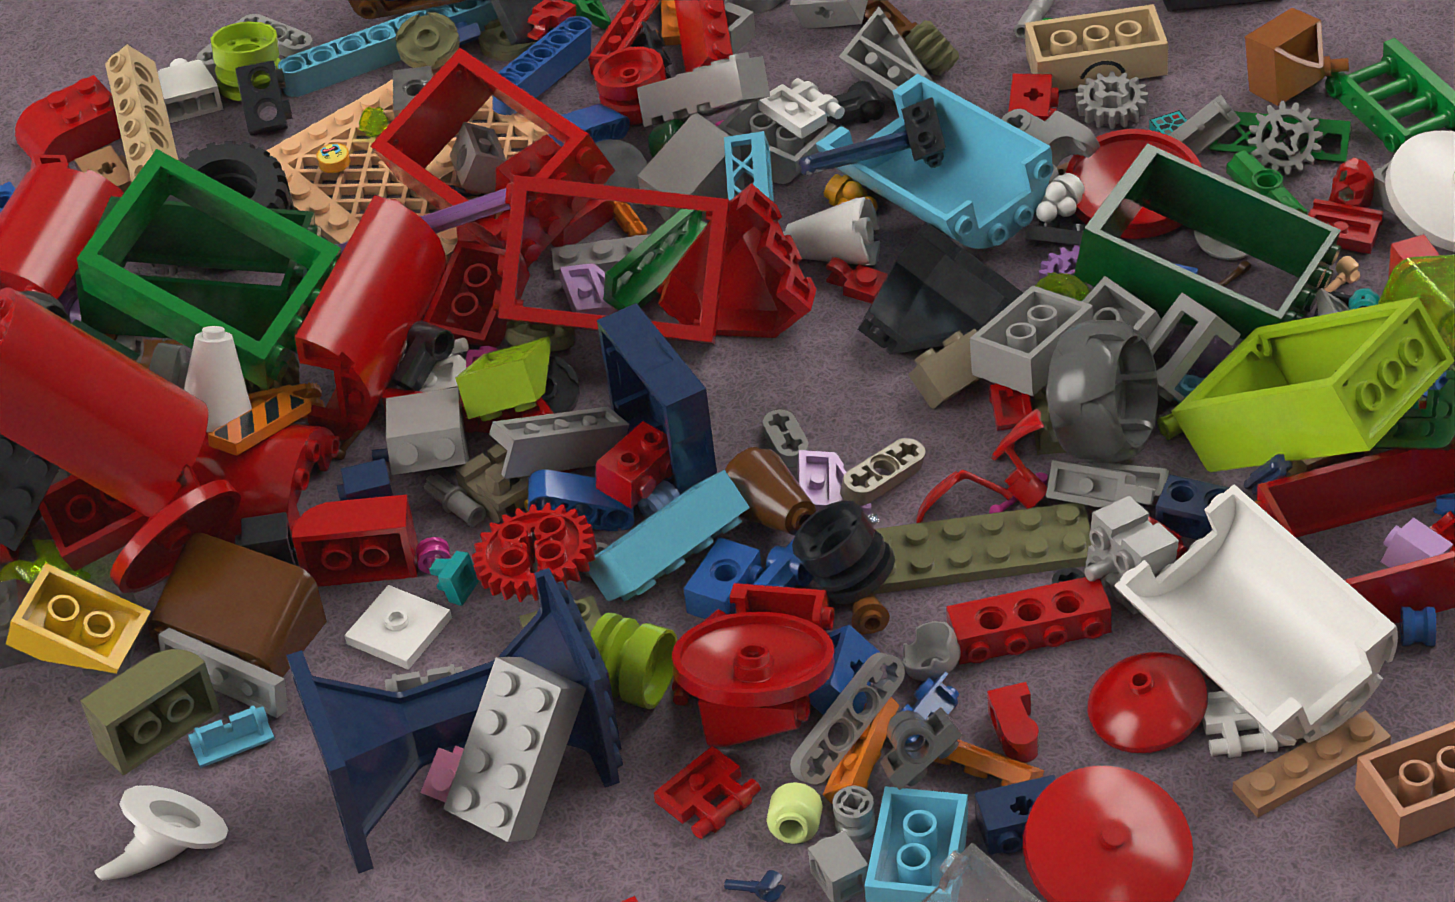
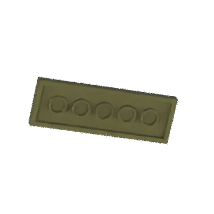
M1067 503L877 528L875 530L884 537V541L893 549L896 560L893 570L886 581L872 594L1054 571L1069 567L1086 566L1088 547L1092 545L1089 537L1090 525L1085 505Z

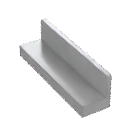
M607 406L493 421L489 435L507 450L501 475L508 479L528 476L542 469L562 471L596 466V462L627 435L630 424Z

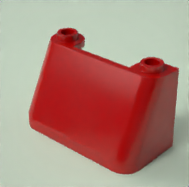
M733 584L729 598L730 603H735L736 613H783L806 619L818 625L824 631H831L833 628L834 608L828 607L826 590ZM809 694L790 702L763 707H733L714 704L702 699L698 700L706 743L708 746L713 745L714 747L725 748L798 729L802 721H808L810 714Z

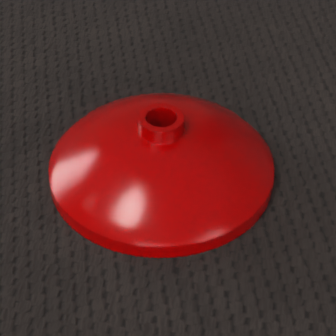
M1167 652L1140 653L1115 663L1098 678L1088 698V717L1094 731L1109 746L1130 753L1156 752L1179 743L1197 728L1207 710L1208 689L1199 669L1187 659Z

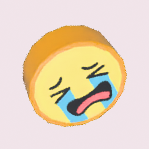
M339 143L325 145L316 154L319 168L326 173L341 172L351 162L348 148Z

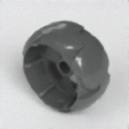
M1117 320L1085 321L1071 326L1058 340L1050 362L1046 394L1055 435L1062 448L1071 456L1090 463H1118L1137 456L1147 445L1157 414V372L1154 358L1145 336L1138 330L1133 329L1128 323Z

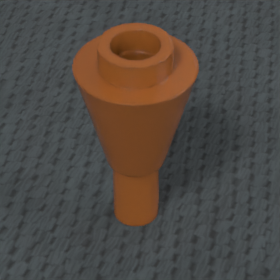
M873 594L853 602L851 623L858 633L862 635L872 634L886 628L890 620L889 612Z

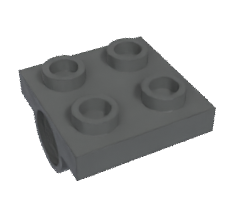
M942 707L938 708L926 720L917 712L901 711L889 721L887 735L893 749L880 762L888 778L899 790L906 785L912 787L924 778L928 772L926 767L937 757L944 759L958 747L959 742L957 740L962 734ZM919 735L916 741L905 743L910 736Z

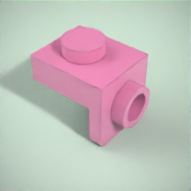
M455 746L453 753L438 748L420 793L446 803L464 751L463 748Z

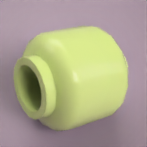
M797 782L786 783L778 787L771 796L767 814V824L770 832L779 840L791 844L804 843L812 839L819 829L823 805L820 795L810 786Z

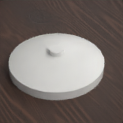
M1443 130L1424 132L1404 142L1393 156L1386 171L1385 186L1387 196L1396 215L1417 236L1424 234L1432 245L1455 252V132Z

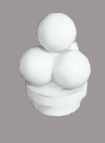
M1071 173L1055 177L1046 187L1045 195L1036 208L1038 219L1043 222H1051L1055 219L1057 213L1063 217L1073 215L1076 211V205L1082 200V194L1085 191L1082 181Z

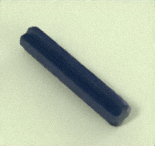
M1284 454L1275 455L1250 474V477L1244 481L1245 489H1252L1253 495H1257L1258 484L1284 478L1286 472L1293 468L1292 460L1286 461Z

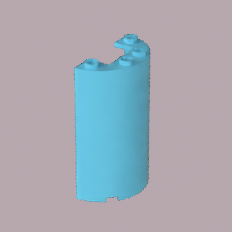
M916 74L893 90L899 118L867 140L905 131L906 127L901 109L933 97L947 149L942 151L944 155L942 164L939 167L931 168L923 159L915 162L911 148L836 168L924 222L931 224L934 228L961 244L976 249L1001 245L1023 227L1031 223L1036 208L1045 195V189L1054 170L1051 146L919 74ZM840 126L815 144L818 151L823 152L853 144L850 131Z

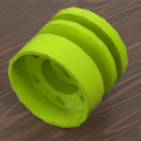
M239 22L222 27L211 37L213 60L217 65L215 67L219 93L225 98L242 101L235 68L274 61L276 69H278V64L281 60L278 58L280 54L277 32L271 25L262 22ZM260 75L254 80L253 86L257 89H265L269 86L271 79L266 75Z
M605 613L592 629L591 637L608 670L613 698H617L620 695L625 703L646 709L655 708L668 689L674 675L672 651L677 642V635L669 628L651 623H643L640 626L636 619L623 618L616 613Z

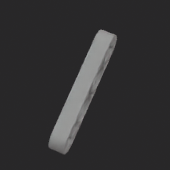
M876 653L866 660L794 752L790 766L795 778L817 785L824 782L902 683L905 669L904 664L898 657L886 653ZM882 664L887 665L885 670L888 676L886 679L881 678L883 675L880 669ZM867 682H872V687L868 686ZM863 691L867 696V706L861 713L857 714L853 709V699L859 692ZM839 722L843 728V736L838 743L832 745L829 741L828 733L831 726ZM823 749L829 751L828 755L822 753ZM809 758L814 759L813 765L816 768L813 772L808 771L810 768L807 763Z

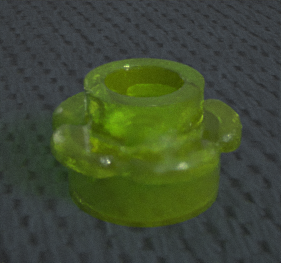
M367 107L363 111L359 121V129L365 132L367 137L374 138L386 129L388 118L385 116L383 108Z

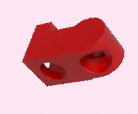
M1022 682L987 691L988 714L1006 757L1023 763L1034 760L1039 753V729L1036 722L1028 717V715H1031V693L1027 683Z

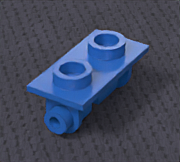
M945 671L935 681L928 677L913 694L918 699L912 707L906 704L899 712L906 710L914 711L926 720L928 715H932L938 708L942 707L949 715L958 704L957 698L959 693L954 687L945 686L942 683L948 675ZM919 735L910 736L905 743L916 741Z

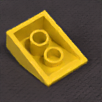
M45 563L10 622L6 645L41 661L117 674L151 611Z

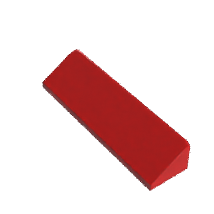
M660 0L625 1L588 57L592 75L595 65L604 56L631 46L643 27L642 22L648 20Z

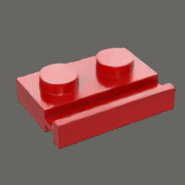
M1314 199L1313 208L1310 209L1308 216L1340 229L1337 245L1341 246V249L1371 254L1380 225L1383 223L1384 211Z

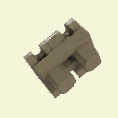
M499 443L487 450L488 458L481 453L466 464L455 469L458 486L466 490L468 497L482 505L486 510V515L495 523L503 520V514L507 515L505 508L515 513L517 508L522 509L525 507L524 501L528 499V478L530 477L528 475L505 479L501 475L507 450Z

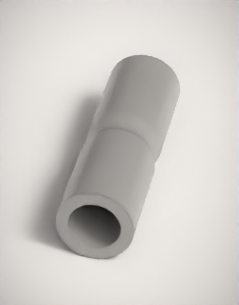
M1032 0L1028 9L1014 28L1015 35L1025 39V23L1041 21L1055 0Z

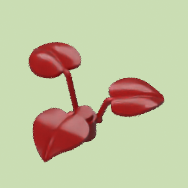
M1035 409L1021 419L1012 431L1002 439L991 456V459L995 461L1006 452L1016 466L1004 480L1009 485L1007 489L966 470L955 471L928 493L918 510L916 523H922L927 510L953 485L964 479H969L1002 494L1008 501L1014 496L1027 509L1034 507L1046 495L1047 486L1029 468L1025 467L1014 451L1015 441L1022 436L1044 428L1041 412Z

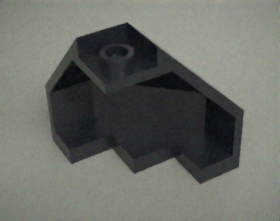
M925 222L893 264L857 330L881 348H887L886 352L889 354L942 346L943 341L958 331H961L963 336L973 329H976L978 332L1022 295L1023 292L964 248L955 244L931 224Z

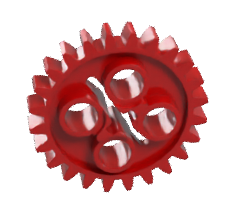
M546 503L542 510H537L535 504H531L529 512L524 513L520 508H517L515 511L516 516L512 518L505 514L502 515V524L491 522L489 525L492 533H480L482 542L474 544L476 553L472 554L477 578L481 580L484 589L490 588L493 596L502 592L504 600L507 601L514 594H517L518 601L522 602L527 595L532 594L534 601H538L539 596L533 566L535 556L537 559L536 572L550 568L556 583L563 581L566 590H568V580L579 582L581 580L579 572L590 571L588 562L595 561L594 551L597 550V544L592 525L588 524L585 515L578 516L575 508L566 513L563 504L555 510L551 509L550 503ZM533 532H534L535 537H536V541L534 542V548H533V545H532V533H533Z

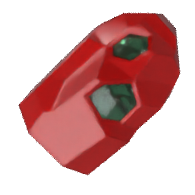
M1354 157L1340 164L1333 178L1331 195L1328 201L1368 208L1373 198L1375 179L1368 163Z

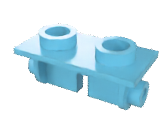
M254 705L250 706L247 710L229 716L230 723L223 725L222 720H218L200 728L195 727V732L188 734V740L200 768L275 740L268 724L264 707L255 708Z

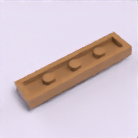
M1365 710L1350 718L1327 735L1315 741L1306 742L1233 782L1232 791L1258 818L1357 764L1359 756L1391 745V735Z

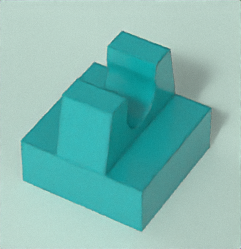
M456 551L451 559H436L429 568L431 575L438 576L437 589L445 592L450 603L459 606L465 603L480 581L477 578L474 564L468 552Z

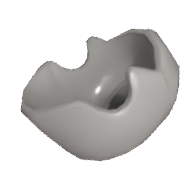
M940 621L925 623L916 628L915 641L910 645L907 643L903 644L902 663L904 664L905 672L911 678L917 681H925L929 677L935 681L945 671L948 674L951 673L956 667L961 653L953 629L948 623Z

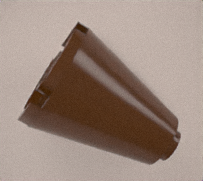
M750 447L738 453L725 468L726 473L750 507L739 515L741 518L795 535L801 525L816 512V507L780 456L771 449Z

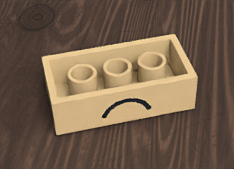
M1154 4L1025 23L1026 57L1031 73L1052 74L1053 87H1058L1059 91L1085 85L1086 78L1096 80L1098 73L1108 77L1110 71H1114L1115 76L1118 77L1123 73H1127V79L1129 80L1135 77L1142 79L1168 75V42Z

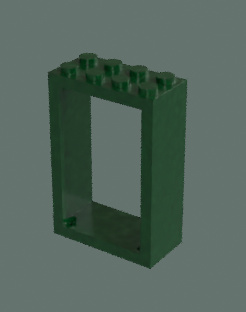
M1147 143L1085 226L1074 278L1095 287L1106 276L1154 309L1160 318L1164 317L1179 295L1183 293L1217 315L1241 334L1232 346L1216 335L1211 340V342L1233 351L1256 328L1304 319L1302 314L1304 310L1312 311L1317 301L1316 293L1318 289L1322 288L1325 290L1333 276L1334 271L1329 269V267L1333 266L1341 250V246L1337 245L1341 230ZM1145 207L1300 279L1280 309L1275 311L1119 238L1139 210ZM1184 313L1176 325L1191 332L1197 322Z
M110 197L95 232L121 197ZM180 201L164 202L119 265L125 268L127 262L285 274L281 286L137 275L257 341L262 339L309 270L193 206ZM268 208L321 237L320 226H315L314 212ZM78 267L75 275L81 322L104 334L172 339L84 291Z

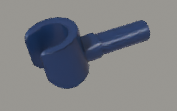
M768 870L760 882L726 879L724 882L725 889L756 893L760 899L767 902H775L786 887L779 885L783 877L774 870Z

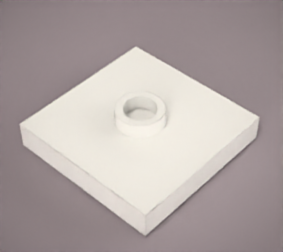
M388 585L344 637L347 645L409 670L452 619L451 611Z

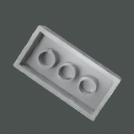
M496 657L443 809L507 842L533 839L586 687L523 657Z

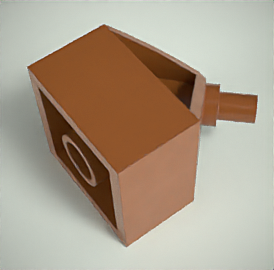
M1295 8L1288 9L1245 36L1249 91L1277 106L1280 105L1281 101L1286 102L1325 78V76H1331L1332 72L1349 71L1348 58L1330 59V56H1324L1321 20Z

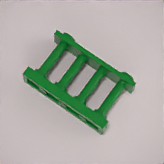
M1396 38L1384 42L1383 57L1380 62L1350 74L1332 72L1331 76H1327L1325 88L1329 96L1337 98L1383 141L1386 149L1390 152L1396 153L1404 142L1424 132L1436 131L1443 127L1455 132V91ZM1383 74L1392 75L1396 79V81L1365 92L1358 85ZM1404 91L1412 93L1416 97L1387 110L1377 103ZM1423 109L1432 111L1436 115L1407 128H1404L1397 121Z

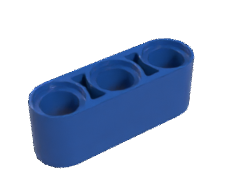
M603 104L592 105L561 115L587 132L595 143L606 139H623L630 126V119L627 116ZM549 134V136L561 147L564 145V143H562L561 141H559L558 139Z
M545 469L535 471L528 478V511L531 504H535L537 510H542L546 503H550L552 510L563 504L566 513L575 508L578 516L585 515L588 524H591L593 529L618 531V528H621V530H628L634 524V507L629 508L596 489V478Z

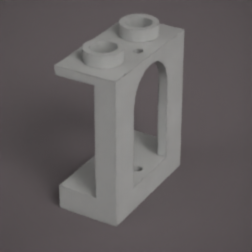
M1183 293L1179 295L1146 339L1152 355H1154L1184 313L1197 322L1196 326L1166 365L1156 371L1158 394L1168 402H1171L1174 397L1181 402L1185 399L1184 396L1175 390V387L1215 335L1231 346L1241 335L1217 315Z

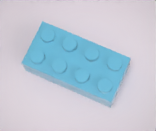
M723 470L695 484L596 554L595 561L588 562L590 567L588 573L606 600L612 601L621 597L623 601H626L634 595H640L657 583V578L679 568L685 563L684 559L691 554H697L714 542V537L720 533L724 534L740 524L742 520L739 515L750 507L726 471Z

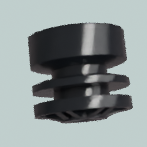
M841 500L828 504L816 511L801 525L792 543L793 554L803 567L814 576L817 585L822 590H826L828 598L836 604L857 602L872 594L886 581L893 570L896 560L893 549L884 541V537L874 529L871 520L854 501Z

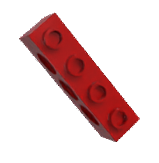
M1086 577L946 606L947 623L953 629L961 650L958 661L959 665L971 662L982 663L989 658L1008 654L1020 655L1027 650L1046 646L1057 647L1065 642L1084 638L1095 639L1103 634L1112 633L1111 605L1100 578L1095 581H1089Z

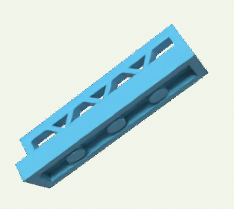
M764 131L724 137L729 201L742 191L735 186V182L746 172L754 178L753 185L774 202L770 146ZM751 144L752 152L743 162L733 156V147Z

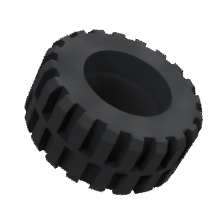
M224 141V144L216 145L213 142L206 144L207 148L201 150L196 148L188 153L189 157L186 159L181 157L178 160L232 190L250 197L251 200L266 208L294 210L285 171L282 170L280 162L275 157L270 156V152L261 147L255 149L253 144L242 142L241 145L236 144L235 141ZM170 195L166 200L183 202L172 195Z

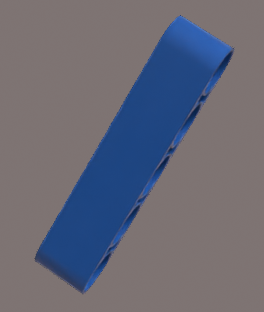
M581 16L565 19L498 73L534 98H537L591 53L592 22L588 18ZM492 95V109L496 113L502 115L518 113Z

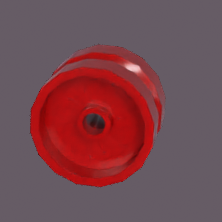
M628 47L616 50L604 56L595 65L593 70L596 87L600 94V103L627 116L630 119V125L643 123L637 88L666 80V72L661 54L647 47Z

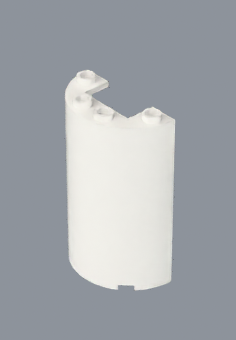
M1234 484L1224 493L1214 497L1210 505L1204 509L1213 529L1204 538L1196 540L1184 555L1174 563L1165 566L1156 578L1150 565L1143 560L1135 568L1125 572L1120 581L1114 586L1117 591L1278 742L1294 746L1297 742L1296 739L1304 738L1309 743L1338 728L1353 716L1371 697L1383 680L1378 673L1384 661L1387 663L1393 661L1398 642L1397 626Z

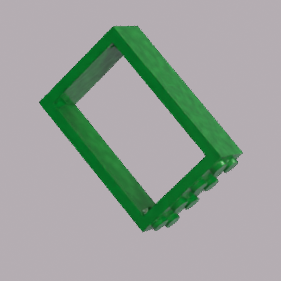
M156 149L77 257L84 291L190 349L193 348L195 335L201 333L204 327H223L225 332L233 336L243 377L268 391L274 380L279 382L288 368L287 361L293 353L298 354L295 336L341 255V248ZM170 195L309 269L260 341L247 336L119 266Z

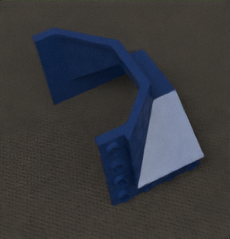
M550 568L535 572L540 608L537 614L498 657H523L586 687L567 745L583 749L590 755L605 788L620 783L617 768L623 766V762L619 752L622 747L608 670L570 590H566L563 581L556 583ZM302 650L286 655L294 684L327 770L347 845L358 874L374 868L366 842L368 834L417 772L425 765L433 762L438 748L452 753L455 746L465 748L495 659L402 692H391L313 676Z

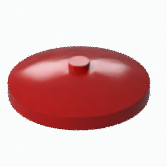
M1123 129L1096 137L1100 148L1089 158L1078 154L1073 155L1067 166L1066 173L1075 175L1084 185L1085 191L1082 194V200L1076 205L1074 214L1087 225L1147 143L1201 168L1202 166L1197 156L1189 147L1169 135L1145 129ZM1142 207L1120 238L1140 239L1155 237L1173 231L1182 224Z
M217 480L202 485L165 506L152 518L148 519L120 552L110 571V578L122 593H137L168 578L184 544L194 533L200 532L217 537L222 532L240 505V494L229 481Z
M775 612L729 614L700 623L685 632L677 640L672 651L673 674L677 683L686 692L707 702L733 707L777 705L799 699L814 692L830 678L835 666L834 645L830 636L821 627L797 616Z
M1090 766L1062 775L1041 792L1031 808L1025 824L1023 853L1026 867L1034 885L1048 902H1175L1181 894L1191 872L1193 841L1189 825L1181 809L1174 799L1158 784L1128 769L1113 766Z

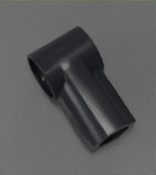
M858 81L849 87L847 93L833 96L838 100V104L844 108L845 112L840 119L827 116V122L837 125L858 119L862 123H869V120L873 119V121H876L883 116L885 106L870 82Z
M425 321L414 323L407 334V345L409 348L392 376L391 381L405 390L420 391L437 360H445L452 353L455 343L453 333Z

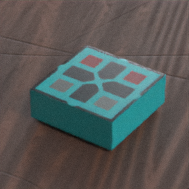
M1178 110L1149 119V129L1170 135L1185 123L1187 119Z

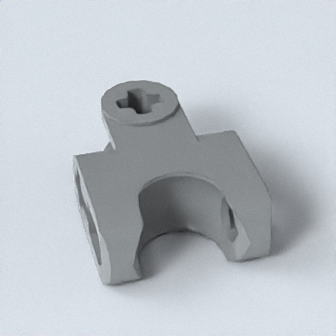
M1014 109L1002 117L1003 121L1051 146L1054 170L1049 184L1055 177L1059 176L1057 165L1065 157L1078 154L1089 158L1100 148V144L1091 129L1059 111H1055L1046 121L1023 109Z

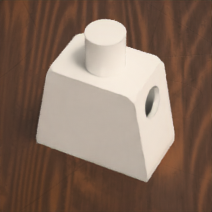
M178 58L171 62L170 67L158 71L169 123L223 110L217 83L201 60L187 62L185 59Z

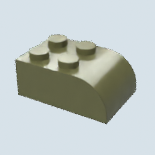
M170 649L152 654L80 700L98 751L123 776L220 712L205 661L195 653L182 649Z

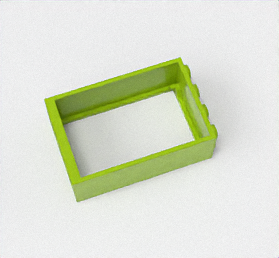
M1419 297L1258 327L1171 412L1204 467L1209 472L1260 466L1277 454H1284L1286 461H1297L1369 451L1455 360Z

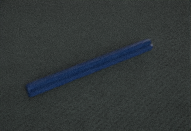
M905 130L808 155L800 159L799 165L802 167L801 172L808 176L911 147L907 131Z

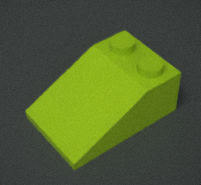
M549 336L485 353L455 377L468 419L480 416L482 421H487L501 416V410L514 407L515 412H521L536 406L535 401L545 393L551 348Z

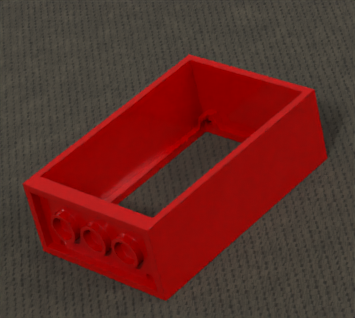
M461 48L452 55L370 145L401 183L437 209L442 210L469 201L425 168L460 131L463 122H468L493 95L564 143L535 177L604 185L616 171L587 132ZM536 192V199L531 200L525 210L521 253L527 268L538 259L545 248L562 232L563 228L585 206L590 198ZM510 209L503 211L497 219L487 216L462 226L478 236L490 247L506 250L507 242L501 239L503 219H509Z
M514 175V182L507 184L505 203L511 207L509 219H503L501 239L507 242L506 252L499 255L497 275L503 277L501 290H495L493 311L499 312V319L599 332L597 320L605 317L604 315L523 306L524 300L517 299V280L525 210L528 200L536 199V192L706 211L705 220H712L700 320L694 319L693 326L657 321L651 322L665 339L715 345L731 210L729 199Z
M1393 449L1258 484L1257 501L1254 502L1295 538L1436 502L1435 497L1438 495L1455 493V449ZM1455 551L1352 577L1344 581L1394 624L1400 622L1401 607H1411L1414 611H1422L1425 607H1435L1436 613L1455 608Z

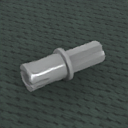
M439 474L435 476L430 475L426 478L427 482L424 485V490L442 504L445 512L450 513L452 511L470 527H474L484 520L486 510L482 505L468 497L464 488L460 486L455 487Z

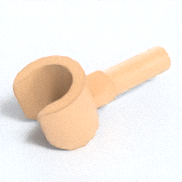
M1345 256L1338 261L1336 272L1339 275L1326 287L1325 291L1332 292L1346 282L1351 284L1359 280L1360 272L1357 270L1359 264L1351 256Z

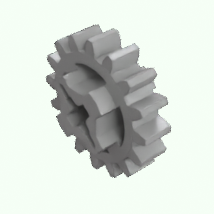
M1110 71L1108 77L1098 73L1096 80L1086 78L1085 85L1078 86L1076 108H1078L1079 116H1085L1086 123L1096 121V127L1098 128L1103 126V124H1109L1110 129H1114L1115 124L1120 123L1125 128L1127 127V121L1130 120L1137 123L1139 122V115H1146L1148 92H1146V85L1139 84V78L1137 77L1129 80L1127 79V73H1123L1118 77L1115 76L1114 71Z
M1281 101L1279 110L1276 111L1271 105H1268V115L1266 117L1259 113L1256 115L1260 123L1259 126L1250 125L1249 127L1250 132L1255 134L1256 137L1248 139V145L1257 147L1251 154L1256 159L1262 157L1263 159L1260 163L1265 168L1271 165L1272 169L1278 172L1280 169H1284L1286 176H1291L1292 168L1295 167L1300 173H1303V163L1305 161L1312 165L1315 163V159L1311 155L1312 152L1321 153L1322 147L1315 143V141L1323 139V132L1314 131L1320 125L1319 120L1313 119L1309 121L1312 114L1311 110L1308 108L1300 113L1299 103L1297 102L1293 104L1291 109H1287L1285 102ZM1282 118H1294L1300 122L1296 124H1290L1284 122ZM1271 124L1273 128L1271 135L1263 142V134L1268 125ZM1278 127H1281L1288 136L1293 135L1290 138L1293 151H1290L1289 147L1283 142H1279L1281 139ZM1309 135L1307 147L1300 154L1298 150L1300 143ZM1278 153L1287 156L1289 160L1281 161L1271 156Z

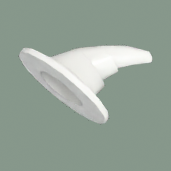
M153 785L134 786L124 791L119 805L123 814L135 825L133 831L135 837L125 847L123 854L96 869L95 874L102 881L126 878L171 860L187 848H215L224 843L228 828L223 818L211 807L191 796L173 789Z

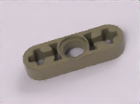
M902 438L890 444L844 474L840 489L841 497L846 501H854L859 506L871 503L916 474L922 468L926 453L924 446L920 442L909 438ZM874 469H886L890 471L892 474L881 475L877 473Z

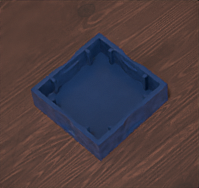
M637 303L598 319L597 324L608 379L611 410L630 424L627 434L642 421L667 434L673 475L669 478L666 477L664 480L671 483L680 495L695 484L717 474L705 386Z

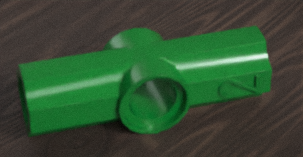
M1245 150L1234 154L1231 161L1227 163L1226 173L1237 184L1308 215V211L1283 186V176L1277 170L1266 169L1252 154H1248Z

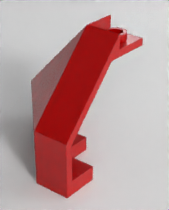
M751 183L730 200L731 210L716 335L776 338L811 311L817 289L811 277L804 278L798 265L802 257L792 236L784 235L778 220L782 218L778 206ZM712 220L707 223L656 290L661 295L658 304L669 316L679 321L678 324L693 326L694 319L700 320Z

